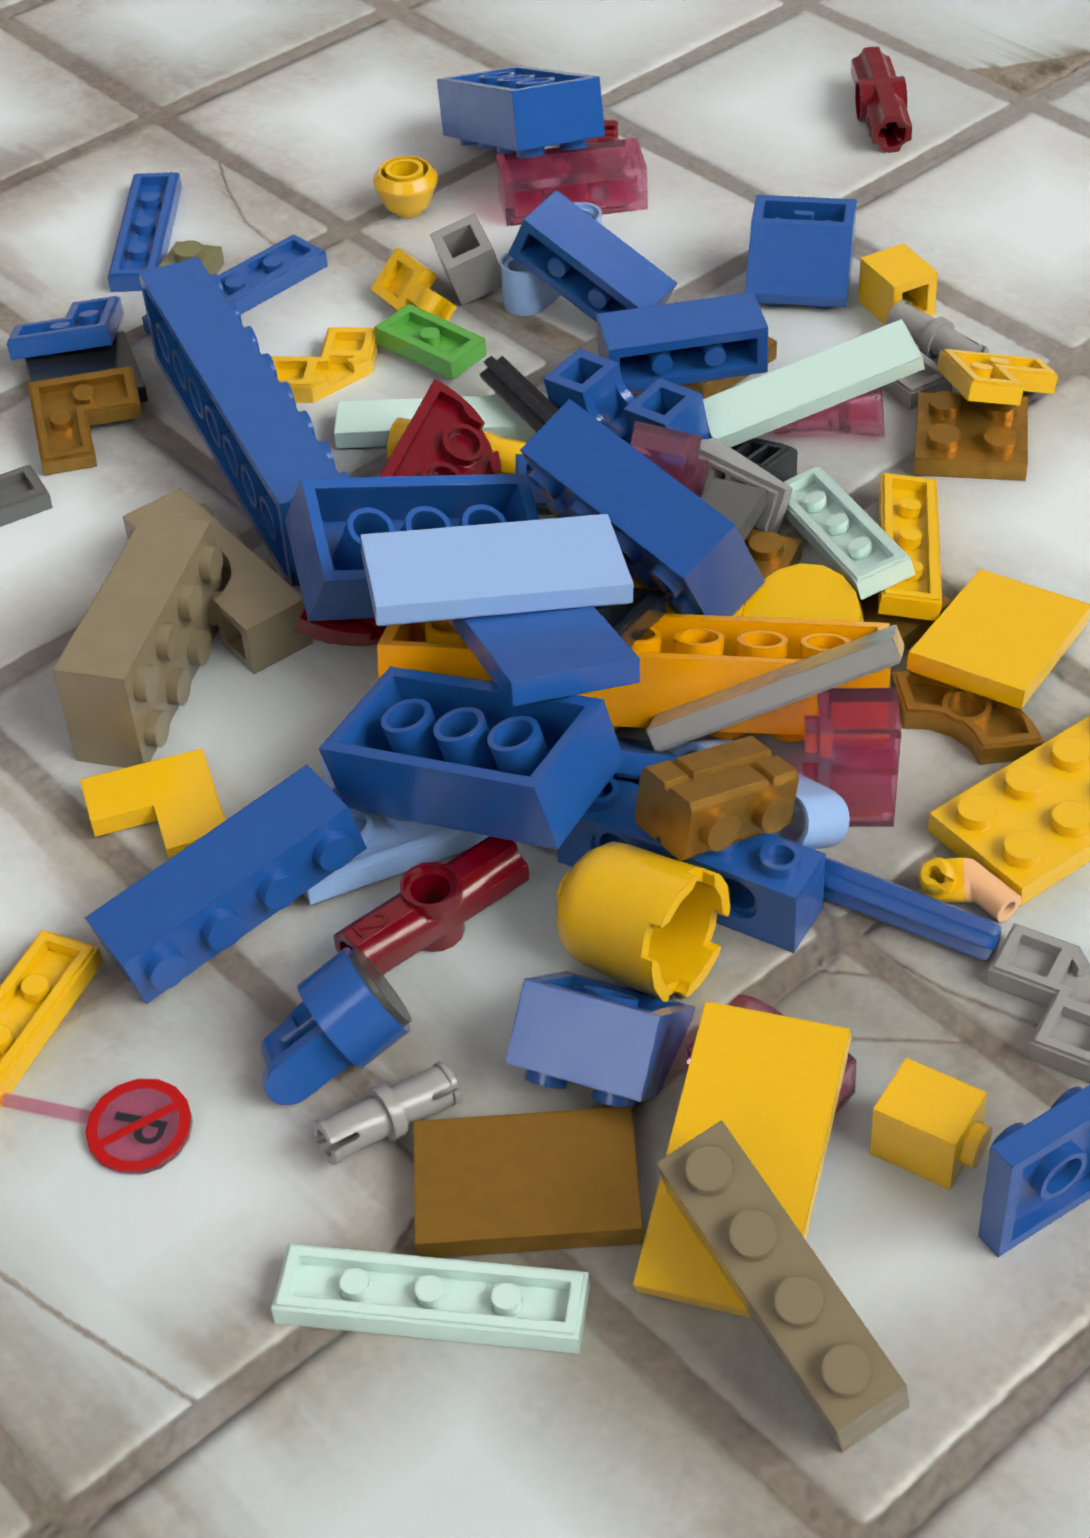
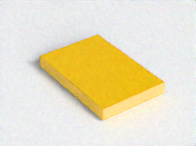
M980 569L908 653L906 670L1017 709H1022L1088 623L1090 604Z

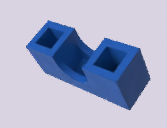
M580 348L543 378L548 399L558 409L569 399L598 421H602L611 431L671 476L676 477L684 447L688 442L711 438L702 393L659 378L635 398L623 381L618 362Z

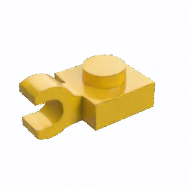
M396 247L370 289L398 311L411 304L449 321L457 308L449 300L430 288L438 275L398 247Z

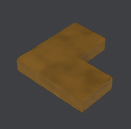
M132 366L27 383L44 476L98 467L90 426L142 417Z

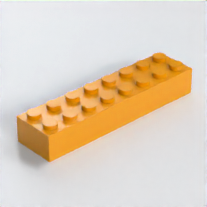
M666 613L639 640H636L631 647L640 658V683L577 695L604 699L614 731L619 727L645 728L647 730L656 714L888 628L890 624L880 622ZM447 620L387 625L377 644L378 680L391 666L494 682L455 628ZM891 667L710 733V735L722 739H733L741 737L745 733L771 734L773 738L785 742L802 741L808 738V736L834 737L836 741L848 745H863L871 742L872 739L886 740Z

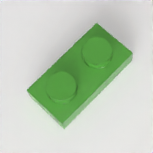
M411 304L406 305L374 327L377 345L451 380L487 356L484 337Z

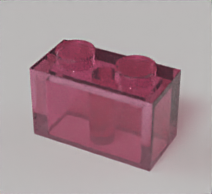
M832 688L818 693L816 715H804V755H814V762H802V775L835 791L843 798L849 811V827H894L901 744L897 688Z

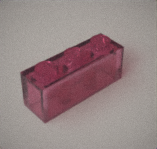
M637 138L589 143L588 147L576 150H560V147L545 149V155L531 158H517L516 153L496 155L499 199L506 226L522 225L523 220L556 190L573 203L587 202L598 206L602 211V215L648 209L647 165Z

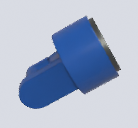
M345 947L297 985L303 1001L261 1043V1053L267 1065L262 1075L263 1086L268 1097L273 1102L280 1105L297 1104L316 1092L350 1064L353 1063L358 1068H364L411 1031L409 1023L412 1019L406 1006L384 975L359 949L355 948L352 951Z

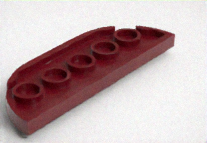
M434 379L379 477L502 474L501 460L498 451L493 453L491 445L482 430L485 422L480 415L458 393ZM304 609L294 631L328 644L372 646L378 644L387 626H377L375 618L308 621L306 610Z

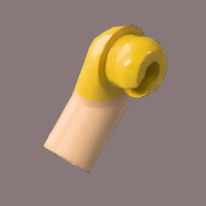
M934 857L924 862L919 869L918 879L925 895L945 903H976L998 922L1008 920L1021 903V896L974 859Z

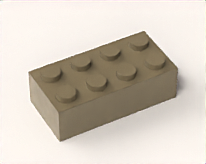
M144 513L52 671L77 761L127 768L150 762L156 749L165 745L169 735L170 723L178 707L184 706L188 701L191 682L200 665L204 666L208 662L212 642L219 630L214 600L224 590L221 576L223 553L221 548L215 545L211 521Z

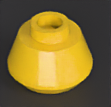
M416 156L391 158L382 163L373 176V185L385 207L402 218L418 216L430 205L438 181L436 169L425 159Z

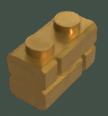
M752 735L675 758L673 761L667 760L647 766L641 770L634 815L636 817V824L654 840L661 839V845L679 861L710 851H722L732 844L765 833L774 834L788 824H791L799 782L797 769L780 756H772L771 749Z

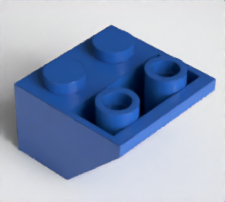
M756 195L751 220L745 293L754 292L758 303L766 306L782 304L811 305L818 309L847 307L855 249L857 199Z

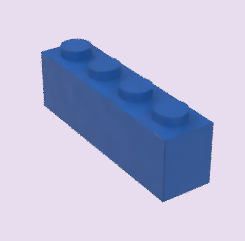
M305 765L86 916L85 919L109 957L144 1002L148 1004L169 988L177 985L183 978L221 951L235 944L241 937L279 910L289 906L296 898L330 874L344 867L350 860L366 850L367 847L348 806L308 765Z

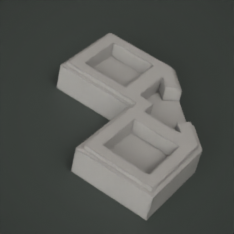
M1014 923L988 969L986 985L1047 1008L1029 1042L1028 1060L1090 1083V963L1080 946Z

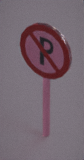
M135 1079L117 1085L99 1099L92 1111L10 1093H4L0 1099V1106L87 1124L85 1134L90 1153L102 1167L124 1175H143L163 1168L179 1156L190 1139L193 1117L186 1097L176 1086L159 1079Z

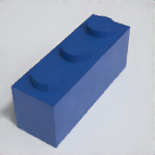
M557 190L523 220L508 252L509 256L596 323V314L666 304L677 285L675 280Z
M754 292L596 314L598 355L619 363L623 381L630 392L646 390L659 378L683 385L768 372V325Z

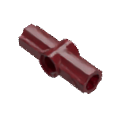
M865 47L857 57L852 59L851 75L855 85L858 122H866L871 142L881 147L883 153L899 152L900 148L912 139V123L907 111L906 80L904 76H896L890 56L884 55L879 47Z
M488 836L446 864L427 862L416 865L403 875L400 881L399 894L333 935L335 949L338 953L345 947L352 951L355 948L359 949L383 975L421 950L436 952L449 949L462 939L465 932V921L529 880L528 864L523 859L514 841Z

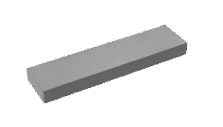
M893 625L656 714L646 731L654 750L662 752L899 664L900 660H902L905 645L897 625Z

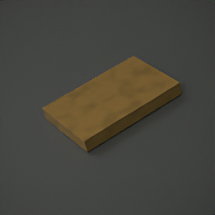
M632 1106L414 1121V1224L416 1256L440 1258L643 1244V1225Z

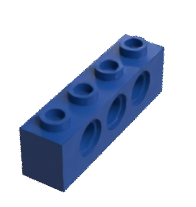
M616 776L610 779L557 850L558 862L573 867L587 851L610 842L624 843L674 859L677 858L661 845V839L654 840L636 824V817L634 815L639 785ZM765 833L732 844L722 851H710L683 860V862L719 873L726 882L729 889L730 914L728 917L717 914V924L789 952L795 953L823 909L826 853L777 835Z

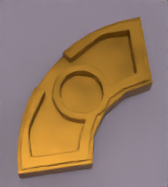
M909 670L891 673L890 688L903 728L931 730L951 736L970 749L979 765L1015 761L1044 743L1040 732L1032 720L1021 709L921 676Z

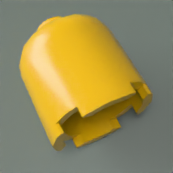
M610 842L587 851L575 863L571 871L562 878L556 895L558 904L556 925L558 936L563 946L581 964L653 998L668 1002L669 996L674 993L686 998L692 995L706 979L717 960L721 946L711 942L716 927L717 914L726 917L730 914L729 889L719 873L640 847Z

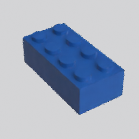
M514 66L436 79L443 136L460 139V145L462 146L478 145V148L481 150L497 149L499 154L516 153L517 158H531L545 155L546 146L560 145V150L582 149L588 147V139L605 136L600 76L527 66Z
M569 399L520 449L533 469L528 479L546 498L551 500L547 504L550 512L556 518L608 514L625 562L628 563L627 567L631 577L644 589L654 590L658 587L669 596L666 599V603L676 614L733 616L765 582L738 528L733 522Z
M527 474L301 478L286 515L285 523L308 621L375 618L361 555L360 534L540 519Z
M391 666L318 748L341 800L350 809L558 850L625 761L604 699L572 695L512 706L495 682Z

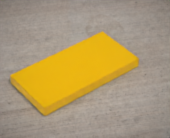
M705 1001L666 1156L722 1120L806 1240L852 1040L851 1029ZM660 1177L633 1282L636 1292L752 1318L667 1192L663 1179Z

